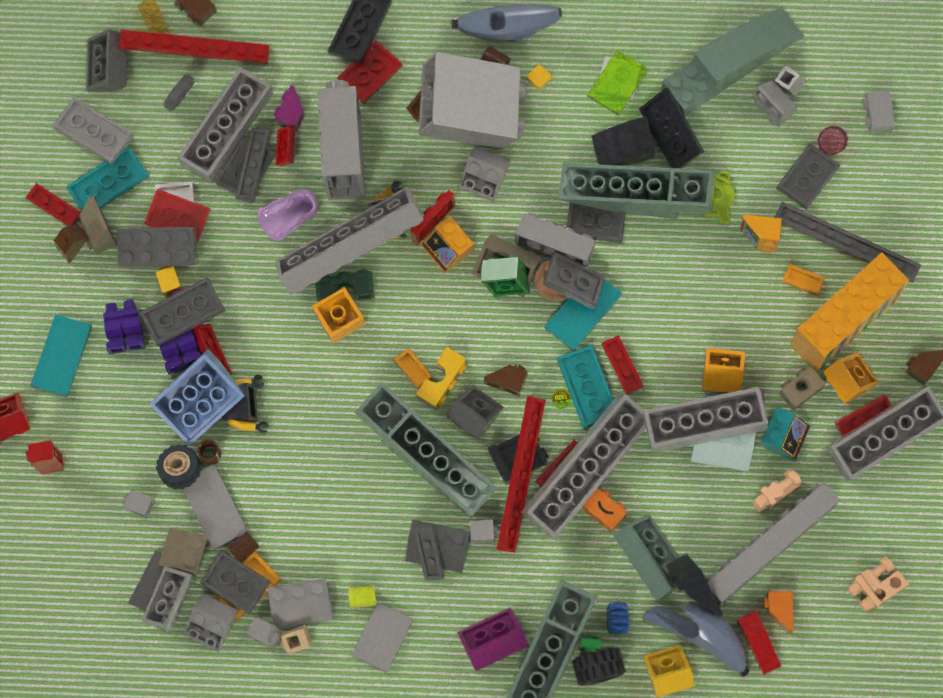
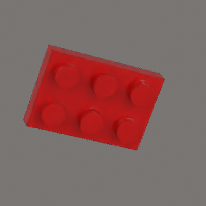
M375 40L371 44L362 64L352 62L337 77V80L347 81L349 86H356L358 100L365 104L403 67V64Z
M157 189L144 224L153 228L196 227L198 244L211 208Z
M450 190L446 193H441L436 199L437 202L434 206H429L424 211V220L419 225L410 227L411 240L415 245L418 246L455 207V196Z

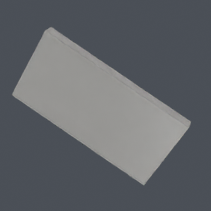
M73 97L52 125L55 130L111 165L134 137L132 132Z
M213 464L201 470L199 478L196 479L197 481L183 490L205 535L208 536L207 539L212 549L216 550L236 540L244 532L246 533L247 529L216 466Z

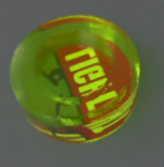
M565 389L555 390L552 394V404L558 409L568 407L571 401L570 393Z

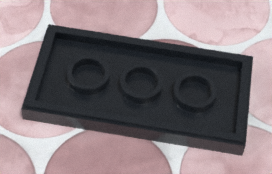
M352 0L327 50L328 53L362 64L392 1Z
M665 88L639 108L642 116L647 117L650 131L671 168L682 169L704 152L669 88Z

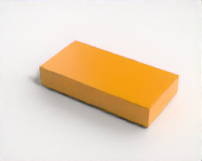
M789 264L782 283L818 296L825 277Z
M409 348L394 359L395 363L417 390L422 386L425 379L430 381L433 378Z

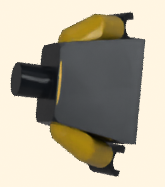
M257 374L253 379L243 378L234 380L245 396L221 417L222 420L228 421L230 426L244 431L258 430L260 434L267 433L266 430L260 429V425H268L267 422L255 423L258 421L255 388L260 389L264 386V383L256 382V380L262 379L261 375Z

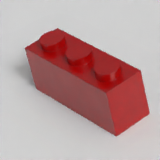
M51 440L28 444V450L26 451L27 462H30L31 466H34L35 470L41 475L64 471L62 452Z

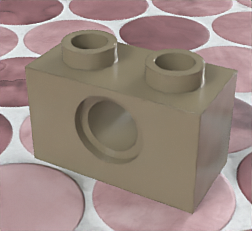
M809 367L807 370L802 368L796 373L797 377L792 381L788 379L781 385L782 389L779 394L793 411L820 392L826 385L812 367ZM801 383L805 385L806 390L799 391L796 385Z

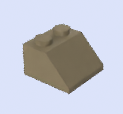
M169 528L158 566H166L196 577L208 536Z

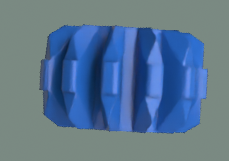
M613 602L607 605L606 623L609 634L621 635L628 632L629 613L626 603Z

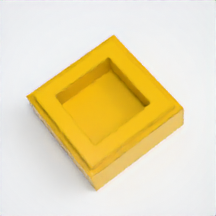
M540 64L526 76V79L539 91L553 78Z

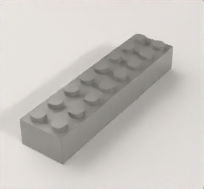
M403 188L276 260L279 278L290 295L301 292L309 284L317 283L325 275L336 272L339 267L352 263L355 258L368 254L371 249L382 246L394 236L397 237L403 234L408 228L419 225L424 219L419 205L409 188Z
M618 394L523 508L521 513L548 537L556 538L646 429L643 417L644 410L626 394Z
M825 483L820 486L816 484L807 494L808 497L804 498L802 496L798 499L791 511L787 509L779 516V522L775 524L773 521L769 524L762 536L759 534L750 541L747 549L745 547L740 549L735 554L736 556L732 562L730 560L726 561L720 567V572L717 575L714 572L706 579L719 607L836 507L840 499Z

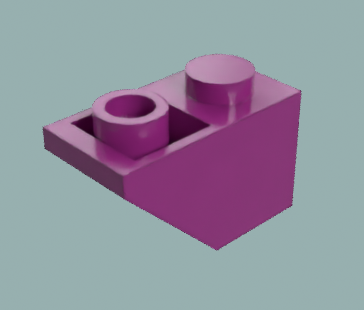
M290 85L289 89L284 91L282 96L283 102L281 106H277L274 116L277 124L283 127H295L297 132L305 115L294 86Z

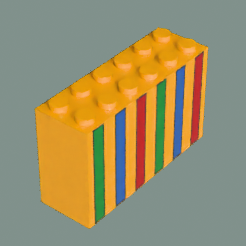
M880 253L797 328L790 347L817 373L900 298L909 279L883 253Z

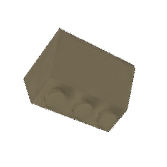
M490 234L482 246L472 274L481 278L482 260H489L494 257L501 259L508 256H516L525 264L530 287L542 257ZM520 294L519 296L524 298L526 294Z

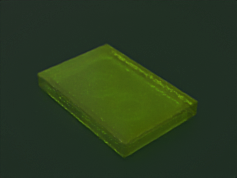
M617 50L588 92L587 97L619 116L649 69Z

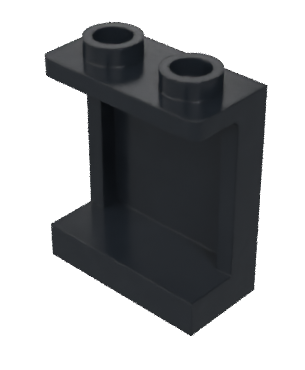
M519 435L497 446L494 444L488 447V453L505 485L510 484ZM538 442L532 472L547 465V458H549L545 448H540Z

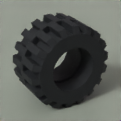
M618 647L599 649L597 652H589L576 657L572 661L577 683L580 686L602 683L617 678L626 672Z

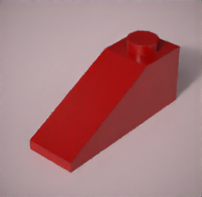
M755 610L738 618L736 623L762 674L765 675L781 667L757 611Z

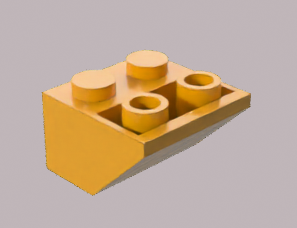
M707 348L704 360L702 391L720 393L741 391L745 352Z

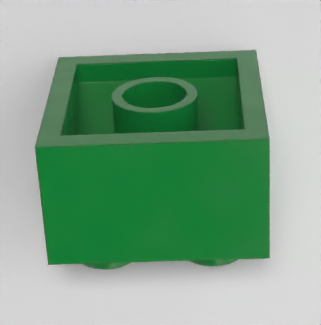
M508 256L501 259L494 257L489 260H482L481 282L494 297L530 294L525 264L519 257Z

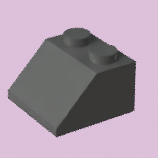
M472 385L455 401L447 418L466 430L471 436L479 439L488 430L504 407Z

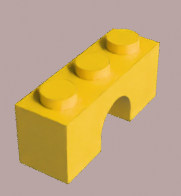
M448 347L445 348L436 362L437 367L445 372V378L438 383L425 379L416 393V398L434 410L445 404L447 400L446 394L449 390L453 391L457 384V377L459 374L463 375L467 369L466 358Z

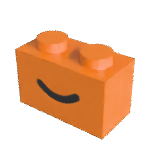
M597 488L583 504L582 509L612 533L627 516L626 507L619 501L615 503L606 490Z

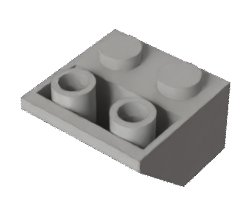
M772 80L757 87L754 104L760 111L763 110L767 114V118L772 124L780 127L796 113L797 106Z
M475 147L468 157L459 188L494 201L506 176L510 160Z
M203 594L193 606L184 635L219 652L234 625L238 611Z

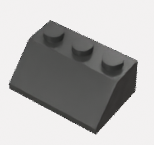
M108 29L87 39V92H116L126 87L128 61L127 50L119 49L121 32Z
M412 519L405 557L406 562L421 564L413 527L414 525L430 523ZM434 524L443 569L462 573L470 540V531Z

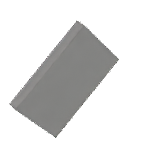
M378 602L352 656L388 673L413 619Z

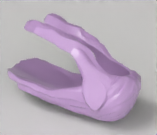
M295 189L289 196L274 200L265 207H260L257 211L258 222L269 238L281 241L286 235L294 232L301 224L309 222L314 218L319 210V202L312 191L308 189Z

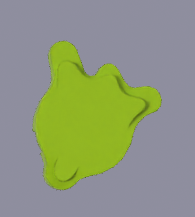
M721 171L718 175H715L712 214L703 213V216L705 218L715 217L722 225H727L730 222L729 208L735 199V191L730 180V174L727 171Z

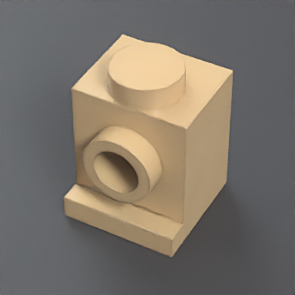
M306 624L282 633L280 644L283 650L286 649L287 654L311 646L312 640ZM292 636H298L299 641H294Z

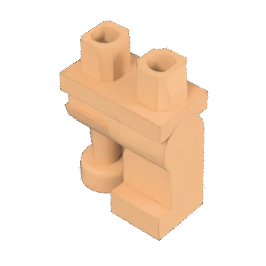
M793 469L783 473L782 477L784 480L780 483L773 482L768 488L764 486L760 489L758 497L752 503L758 513L766 508L769 511L772 510L776 504L800 488L802 480Z
M886 556L880 559L879 566L858 575L847 589L853 597L860 592L864 594L866 598L859 603L864 612L873 607L876 609L909 585L898 570L883 582L880 581L878 577L885 571L891 572L895 569L893 563Z

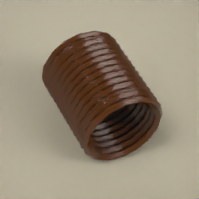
M489 46L484 51L481 60L508 65L510 57Z
M204 440L198 445L197 453L205 464L213 465L220 460L221 451L213 440ZM206 447H216V453L213 457H202L203 450Z
M246 531L227 548L239 562H243L248 555L250 556L251 553L259 548V545Z

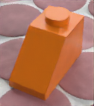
M769 591L767 597H764V609H767V614L787 633H792L794 631L793 592Z

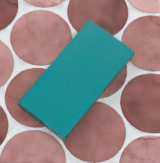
M127 146L112 165L104 161L67 185L66 189L81 211L91 196H94L99 207L103 208L149 178V175L129 146Z
M604 279L594 309L568 298L544 328L572 351H575L622 296V293Z
M55 314L31 382V387L68 397L92 329L91 324Z
M593 345L556 358L583 429L591 427L614 400Z

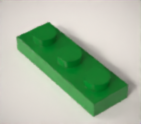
M581 636V647H584L585 651L597 652V648L601 649V637Z

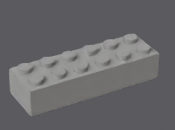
M239 67L177 157L180 165L212 184L243 135L246 134L272 96L273 90L271 85Z
M923 386L826 446V449L844 479L853 480L942 424L943 409L930 387Z
M759 387L644 410L643 415L652 453L767 430L768 427Z

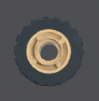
M180 444L172 445L168 449L163 450L164 452L159 455V459L156 462V470L167 487L184 489L191 486L199 478L201 463L192 448Z

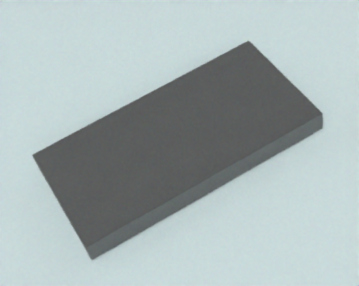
M207 277L140 312V315L158 347L220 315L226 310Z

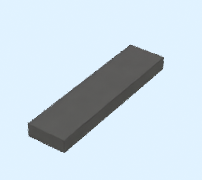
M251 128L235 197L236 200L255 203L270 137L269 130Z

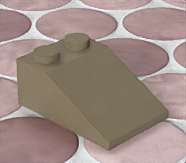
M91 196L79 215L81 222L78 225L89 237L86 241L89 250L93 249L96 254H99L117 246L101 208L94 196Z

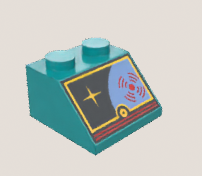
M776 406L760 447L796 461L810 425L797 415Z

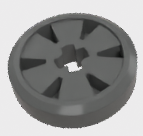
M186 74L179 80L163 103L164 108L168 111H173L181 103L195 82L192 76Z

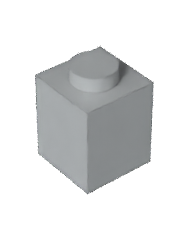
M786 65L774 80L781 88L793 96L797 95L806 82L801 75Z
M132 489L129 493H126L123 499L125 510L147 519L155 503L152 497Z
M493 520L469 521L471 544L494 542V537H498L497 525H493Z
M255 617L246 634L273 649L279 641L282 631L274 625Z

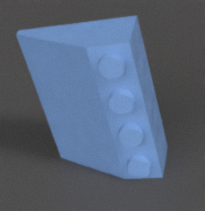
M207 349L161 391L149 405L190 446L239 402L245 394L223 364Z

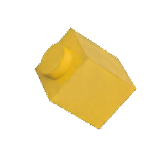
M163 266L159 271L155 272L165 298L169 297L177 289L182 290L174 266Z

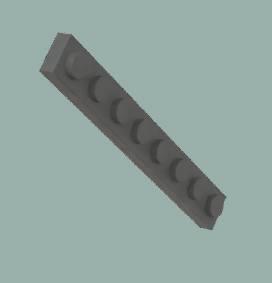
M781 202L774 217L781 218V224L867 263L872 262L880 253H883L911 283L914 282L921 267V264L785 202Z

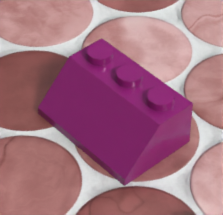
M511 608L457 632L475 671L483 669L529 646Z

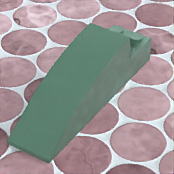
M781 7L731 30L694 52L693 61L663 80L661 89H670L681 111L686 116L803 38L804 35Z
M563 163L558 199L614 212L623 211L627 214L677 219L678 212L712 214L716 177L713 170Z
M383 382L354 412L382 438V443L470 517L476 513L497 489L493 483Z
M560 580L507 698L553 697L598 596L569 582Z

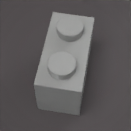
M890 90L867 92L865 99H863V109L867 110V117H865L866 128H869L870 134L892 132L895 122Z

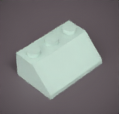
M756 432L693 445L691 462L748 472Z

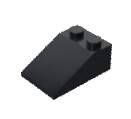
M647 117L629 120L591 135L599 165L624 166L655 159L656 150Z
M687 553L666 565L669 570L667 576L672 584L675 583L679 592L683 591L689 598L717 616H723L701 568Z

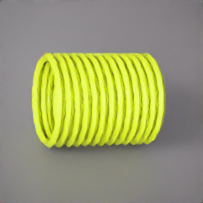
M374 585L349 587L350 608L376 606Z

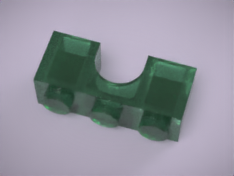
M366 269L350 274L349 272H340L334 276L327 274L315 283L317 302L343 287L352 288L355 291L356 300L375 298L372 271Z

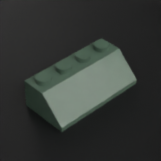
M650 514L627 524L614 535L618 545L622 548L628 560L632 563L640 578L657 601L677 590L675 583L672 584L667 576L669 570L666 565L679 557Z

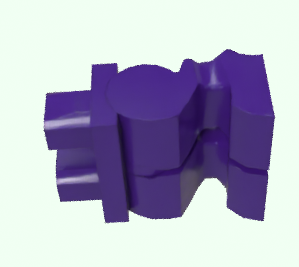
M133 300L124 301V310L119 311L117 310L116 303L106 304V313H103L105 334L109 342H106V350L109 355L127 352L126 347L128 351L146 349L145 341L142 337L143 330L140 313ZM123 332H125V334H126V336H127V338H128V339H125V342H124V337H125V336H124V333H123Z
M192 329L159 346L163 359L166 361L164 364L168 375L185 369L179 350L184 355L183 360L187 368L201 356Z

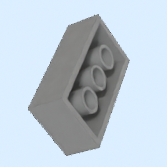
M532 213L528 215L523 214L515 233V245L549 258L556 251L588 267L594 253L595 240L591 236L577 234L569 227L561 228L550 220H540L537 215Z

